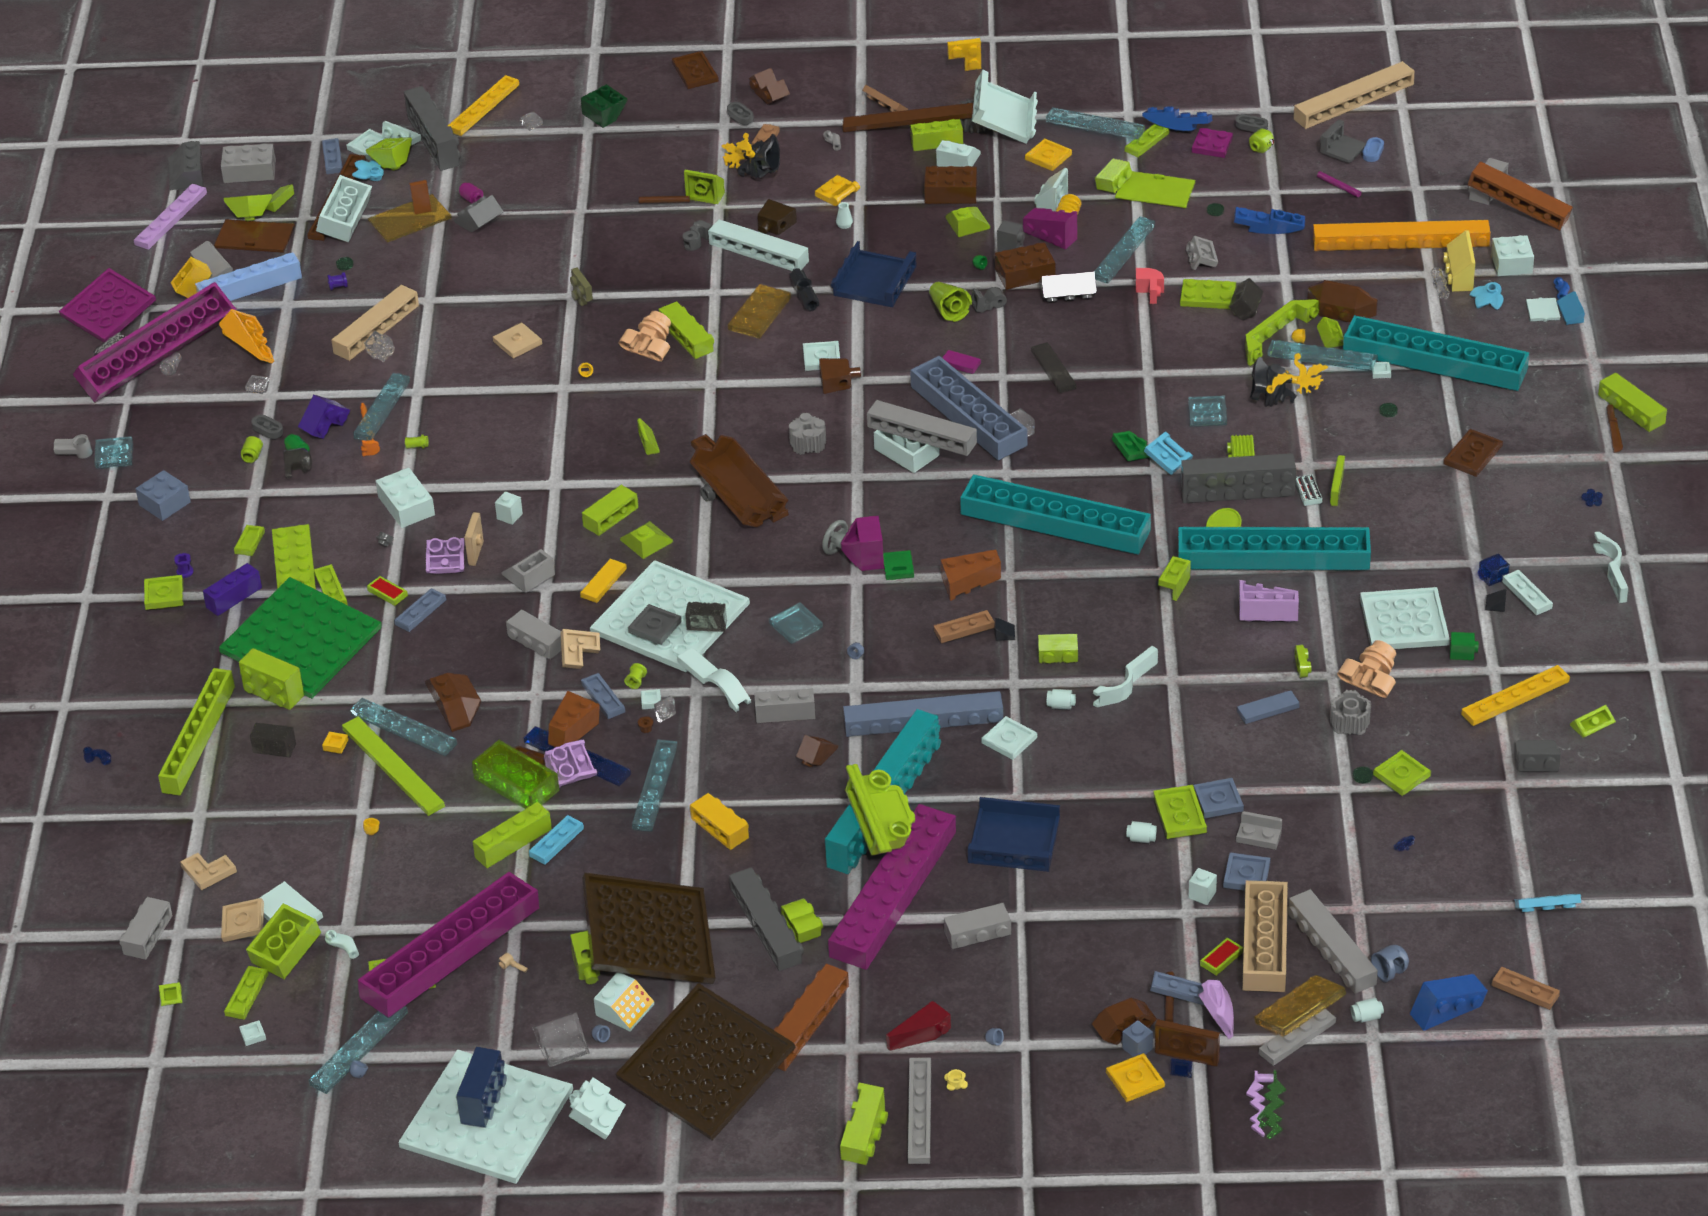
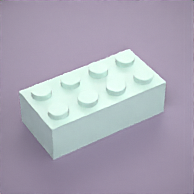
M340 175L319 216L316 231L349 242L369 202L372 186Z

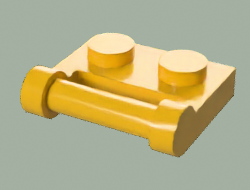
M836 175L815 190V196L837 206L848 195L857 192L860 189V185L856 181L851 182Z

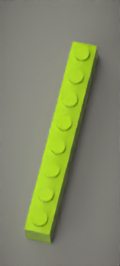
M213 668L158 775L162 793L181 796L235 688L232 670Z

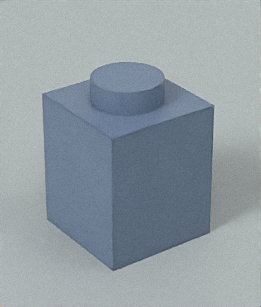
M1136 1021L1123 1031L1122 1048L1133 1057L1142 1053L1147 1054L1153 1049V1031L1140 1021Z

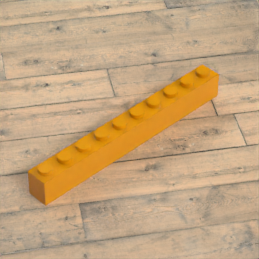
M1488 220L1313 224L1314 251L1447 248L1451 241L1465 230H1469L1472 247H1489L1491 232Z

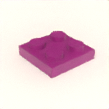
M1200 128L1192 145V153L1225 158L1233 139V133Z

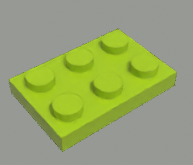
M1183 279L1180 306L1234 309L1236 282Z
M1193 785L1153 791L1155 804L1167 839L1207 833V826Z

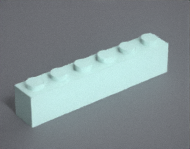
M719 219L708 230L710 245L793 271V269L799 268L802 270L809 262L807 247Z

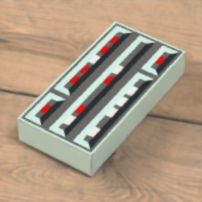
M1313 475L1296 477L1295 485L1303 505L1321 504L1322 496Z

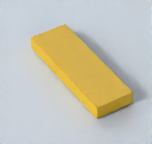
M610 558L580 592L581 598L597 603L627 569L626 564Z

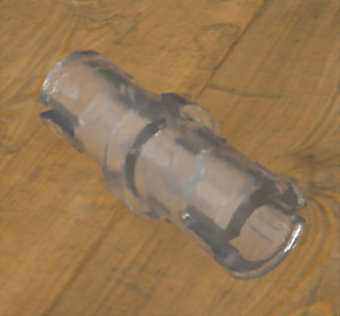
M1437 267L1431 270L1434 280L1433 286L1437 289L1439 298L1442 299L1443 296V299H1446L1450 295L1447 288V280L1443 276L1441 268L1438 267L1437 270Z

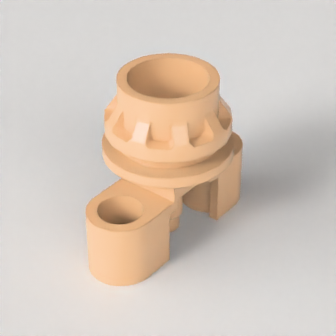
M652 311L649 316L644 317L642 322L639 323L638 329L640 332L626 329L618 343L627 351L661 362L670 349V345L665 341L669 334L671 321L663 313Z
M1375 640L1371 646L1366 647L1364 652L1361 653L1359 657L1361 663L1348 658L1337 675L1344 682L1382 698H1387L1396 683L1395 679L1389 675L1394 666L1396 651L1389 644Z

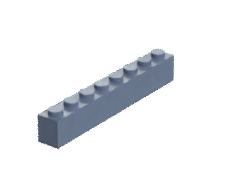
M1000 691L843 706L846 737L901 732L916 709L937 715L940 728L995 723L1003 719V704Z

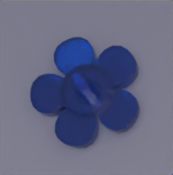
M1588 489L1587 493H1583L1581 498L1586 501V505L1589 507L1593 505L1601 506L1603 494L1601 492L1595 493L1594 489Z
M1414 835L1400 839L1393 846L1394 850L1403 851L1406 849L1408 851L1410 849L1409 846L1415 843Z

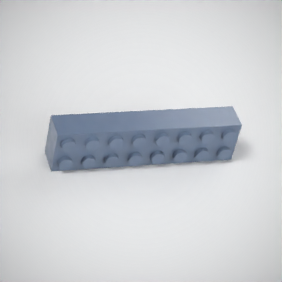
M940 356L910 370L911 387L952 422L976 428L977 443L997 460L1028 446L1027 428Z

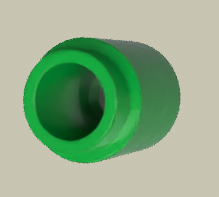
M290 434L284 440L285 448L296 459H302L309 453V445L298 435Z

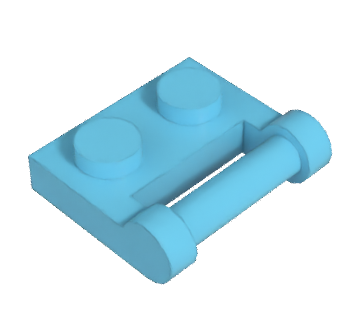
M1167 432L1161 434L1146 446L1144 450L1148 456L1170 475L1181 467V460H1191L1193 457L1190 452H1186L1172 440Z

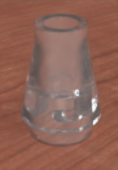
M173 353L168 358L162 360L160 363L161 372L165 375L175 374L182 360L181 355Z

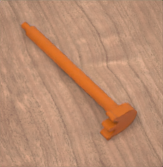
M361 403L360 409L367 436V441L362 440L363 446H361L362 456L364 457L377 454L380 451V446L373 438L366 405Z

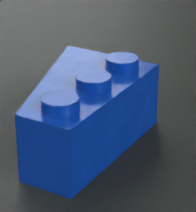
M1474 974L1423 982L1410 1015L1422 1030L1425 1031L1481 1007L1488 990Z

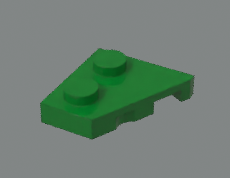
M1130 431L1113 433L1112 440L1127 461L1150 458L1144 452L1148 443L1146 440L1137 437V435Z

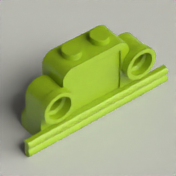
M858 764L847 765L846 770L849 780L845 791L871 855L891 852L892 849L903 847L910 836L912 823L915 822V814L910 810L907 795H904L901 787L890 785L891 777L887 772L874 770L870 775L862 776Z

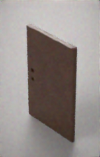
M225 219L214 247L284 253L296 225L292 223Z

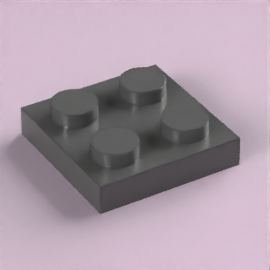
M648 604L628 626V632L662 645L682 622L681 616Z

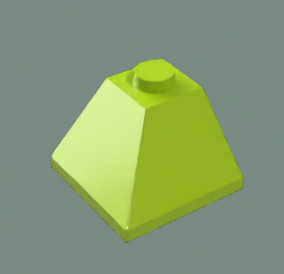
M384 138L366 149V153L381 167L396 170L407 162L412 138Z
M684 170L686 196H690V200L719 204L725 193L723 178L718 175Z
M272 194L224 198V202L237 218L244 217L245 220H255V216H262L272 199Z
M978 207L960 208L945 215L946 220L958 237L990 229L989 223Z
M649 521L622 536L620 541L644 559L671 544L673 539Z

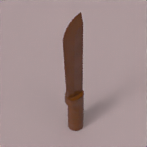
M1607 405L1606 410L1613 452L1617 453L1623 449L1618 421L1614 413V406Z

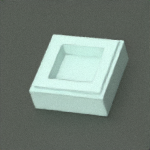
M1371 362L1373 379L1391 378L1389 362Z
M660 689L641 691L642 709L662 708Z
M260 1021L239 1027L246 1046L266 1040Z

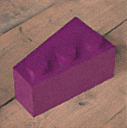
M1034 208L1023 217V232L1066 250L1077 240V211L1068 213L1065 210L1057 212L1052 211V209Z

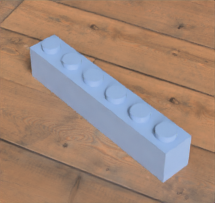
M294 252L208 280H203L195 283L197 292L213 282H216L227 298L232 301L300 279L302 274L300 262Z

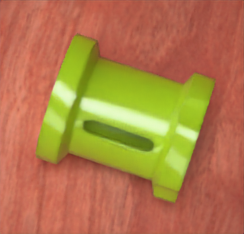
M639 663L632 664L630 673L624 679L625 684L631 689H638L642 684L641 679L647 674L646 667Z

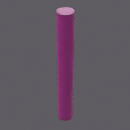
M1321 171L1318 172V178L1358 198L1361 196V191Z

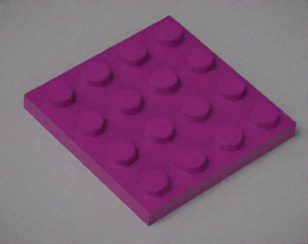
M108 268L60 309L59 313L63 318L97 339L108 343L155 302L156 298L152 293Z

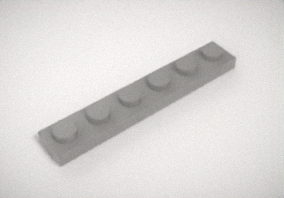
M909 1058L908 1164H930L931 1058Z

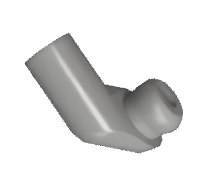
M830 130L825 131L823 134L825 141L833 144L834 150H840V136L836 133H831Z

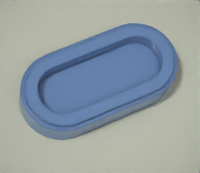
M1378 137L1370 138L1364 147L1363 159L1368 162L1379 160L1384 149V141Z

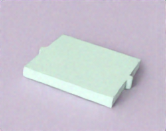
M1540 297L1539 299H1526L1530 321L1546 322L1549 320H1560L1556 298Z

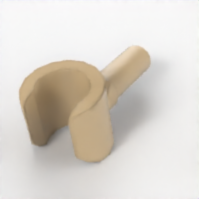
M509 953L499 958V965L503 969L511 965L525 973L528 970L527 967L514 961Z

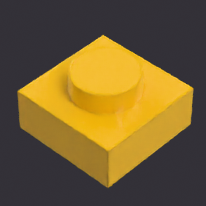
M329 732L322 744L323 751L342 754L348 742V735Z

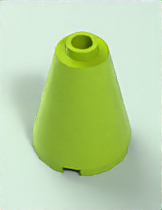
M942 282L933 283L929 289V294L944 319L956 322L963 319L969 313L968 309L972 305V299L965 289Z

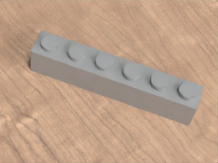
M876 400L867 412V426L869 428L965 456L969 455L977 443L976 428Z
M1310 889L1290 897L1287 909L1290 918L1298 923L1300 930L1307 934L1312 945L1320 950L1322 957L1329 961L1334 972L1342 977L1344 984L1350 987L1355 994L1377 985L1378 970Z

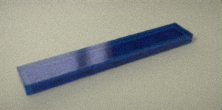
M537 726L523 738L524 743L543 752L555 748L548 744L549 732ZM586 749L593 768L597 770V775L595 776L620 786L631 775L630 769Z

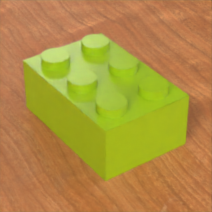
M254 648L239 661L243 688L246 692L289 710L304 697L299 667Z
M283 903L247 947L246 951L251 963L263 969H268V972L285 979L318 938L321 931L316 919Z

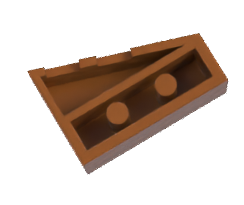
M996 549L941 559V577L950 601L963 592L965 594L970 593L972 588L977 586L983 587L1001 579V561Z
M567 691L549 723L548 744L559 747L565 743L578 741L599 724L600 704Z

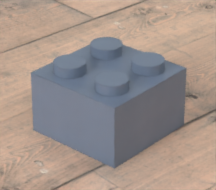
M164 470L135 488L139 506L162 521L191 502L188 486Z

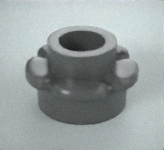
M705 484L700 490L701 496L705 501H714L717 493L710 485Z
M383 532L376 536L379 539L377 543L386 547L389 544L393 545V536Z

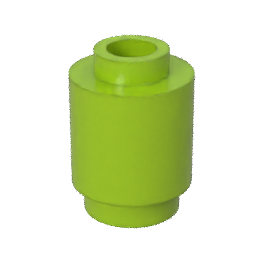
M254 436L247 437L241 450V458L247 463H253L259 457L263 442Z

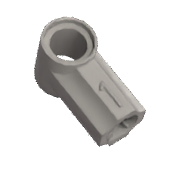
M84 434L77 435L73 439H55L54 452L57 455L76 454L78 458L84 459L91 456L93 452L89 438Z

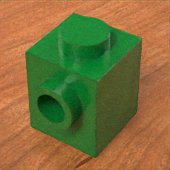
M1451 632L1450 660H1474V653H1478L1479 642L1475 641V633Z

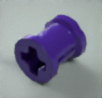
M345 272L335 276L327 275L330 290L341 286L348 287Z
M187 553L176 555L174 562L177 565V575H182L183 578L190 577L194 572L190 565V555Z

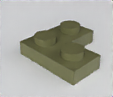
M578 267L571 269L572 277H570V282L573 286L571 294L574 301L577 300L580 306H583L588 301L593 300L592 286Z

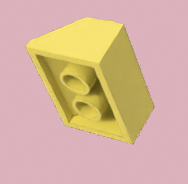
M1465 230L1447 245L1446 252H1443L1448 285L1451 284L1452 292L1472 291L1474 287L1475 258L1469 230Z

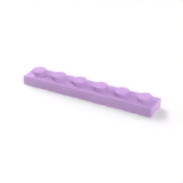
M191 184L134 239V244L149 250L207 194L206 188Z

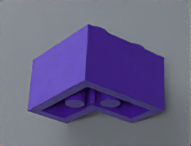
M313 394L298 427L312 436L324 439L331 423L343 426L350 410L336 401Z

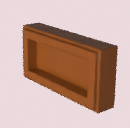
M422 180L409 183L414 213L430 212L431 204L427 181Z

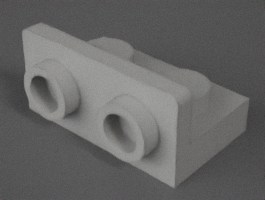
M1193 236L1186 246L1191 268L1196 270L1200 263L1205 266L1216 267L1218 259L1213 241Z
M1243 811L1236 842L1276 850L1282 833V819Z

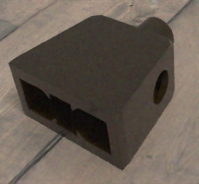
M768 199L757 215L758 231L764 234L770 232L780 235L797 222L796 208Z

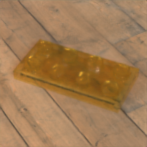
M759 284L728 323V330L760 339L791 299V292Z
M1315 975L1254 1016L1255 1022L1277 1034L1286 1036L1345 996V987Z

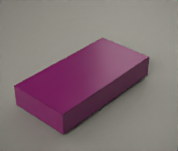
M948 350L942 357L956 370L974 374L981 364V359L951 350Z

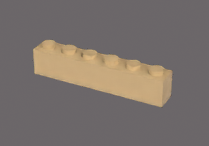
M403 285L393 290L332 339L333 353L350 361L419 306L417 291Z

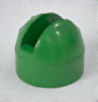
M982 255L975 256L972 260L973 266L980 270L985 269L987 257Z

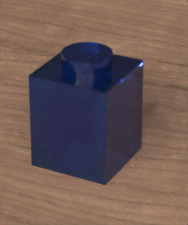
M1498 553L1479 561L1478 576L1488 586H1492L1501 582L1503 576L1509 574L1510 564Z

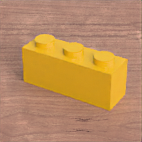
M707 793L690 804L691 819L728 849L735 848L749 838V825L746 820L737 816L731 808L723 805L718 798H714L711 794Z

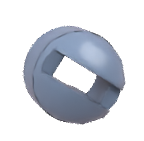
M855 642L847 648V653L852 659H859L864 653V647L860 643Z
M605 1025L595 1026L591 1032L593 1039L598 1042H606L610 1037L609 1027Z
M991 1028L985 1033L986 1041L991 1045H1001L1004 1039L1003 1031L1000 1028Z
M353 1060L349 1069L352 1077L361 1078L366 1074L368 1066L358 1060Z

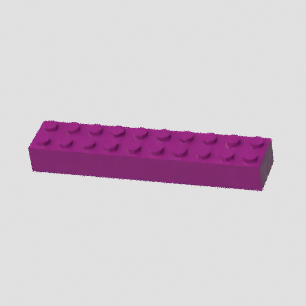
M213 282L79 365L73 376L95 403L218 326L231 309L236 310V308L217 283Z
M918 804L914 810L915 822L912 823L911 833L905 845L901 848L892 849L891 852H886L829 938L830 958L865 970L868 969L956 833V815Z
M511 872L506 873L359 978L360 999L389 1018L538 910V890Z

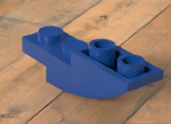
M1173 106L1164 107V110L1150 107L1142 113L1144 118L1159 126L1181 131H1193L1197 128V124H1207L1213 121L1212 114H1207V112H1197V115H1190V112H1184L1179 115V109H1174Z
M1236 207L1234 223L1249 226V232L1285 234L1303 230L1305 227V216L1271 209L1270 214Z

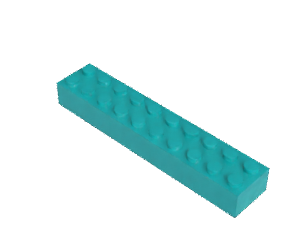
M1355 315L1344 335L1343 354L1389 362L1390 364L1516 391L1520 389L1529 363V352Z
M975 474L971 477L960 497L962 515L1138 555L1151 531V514Z
M1178 527V558L1191 561V569L1370 570L1369 527Z
M916 709L874 769L887 772L891 777L890 785L901 787L904 795L908 789L912 788L916 777L921 775L925 764L930 762L934 751L940 747L941 739H939L940 725L938 716ZM851 803L825 838L827 867L848 875L853 868L857 867L859 859L868 850Z

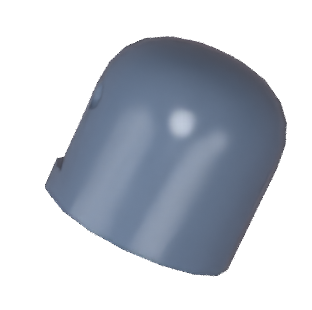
M1389 945L1373 953L1371 963L1378 970V978L1383 982H1389L1395 977V973L1401 974L1405 972L1409 965V957L1401 946Z

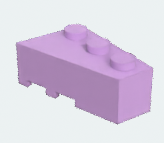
M1240 580V620L1267 622L1298 621V591L1274 587L1273 590L1263 588V584L1257 583L1256 586H1252Z

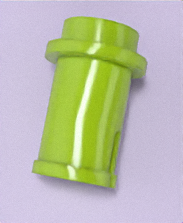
M421 434L419 437H405L406 449L418 447L425 449V447L429 446L428 436Z

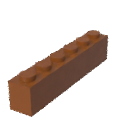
M1481 161L1472 171L1467 184L1558 230H1561L1568 221L1573 208Z
M826 963L822 970L816 973L812 983L806 986L803 995L796 999L790 1012L784 1015L780 1025L774 1028V1031L792 1041L796 1047L780 1064L778 1069L786 1071L849 987L847 971Z

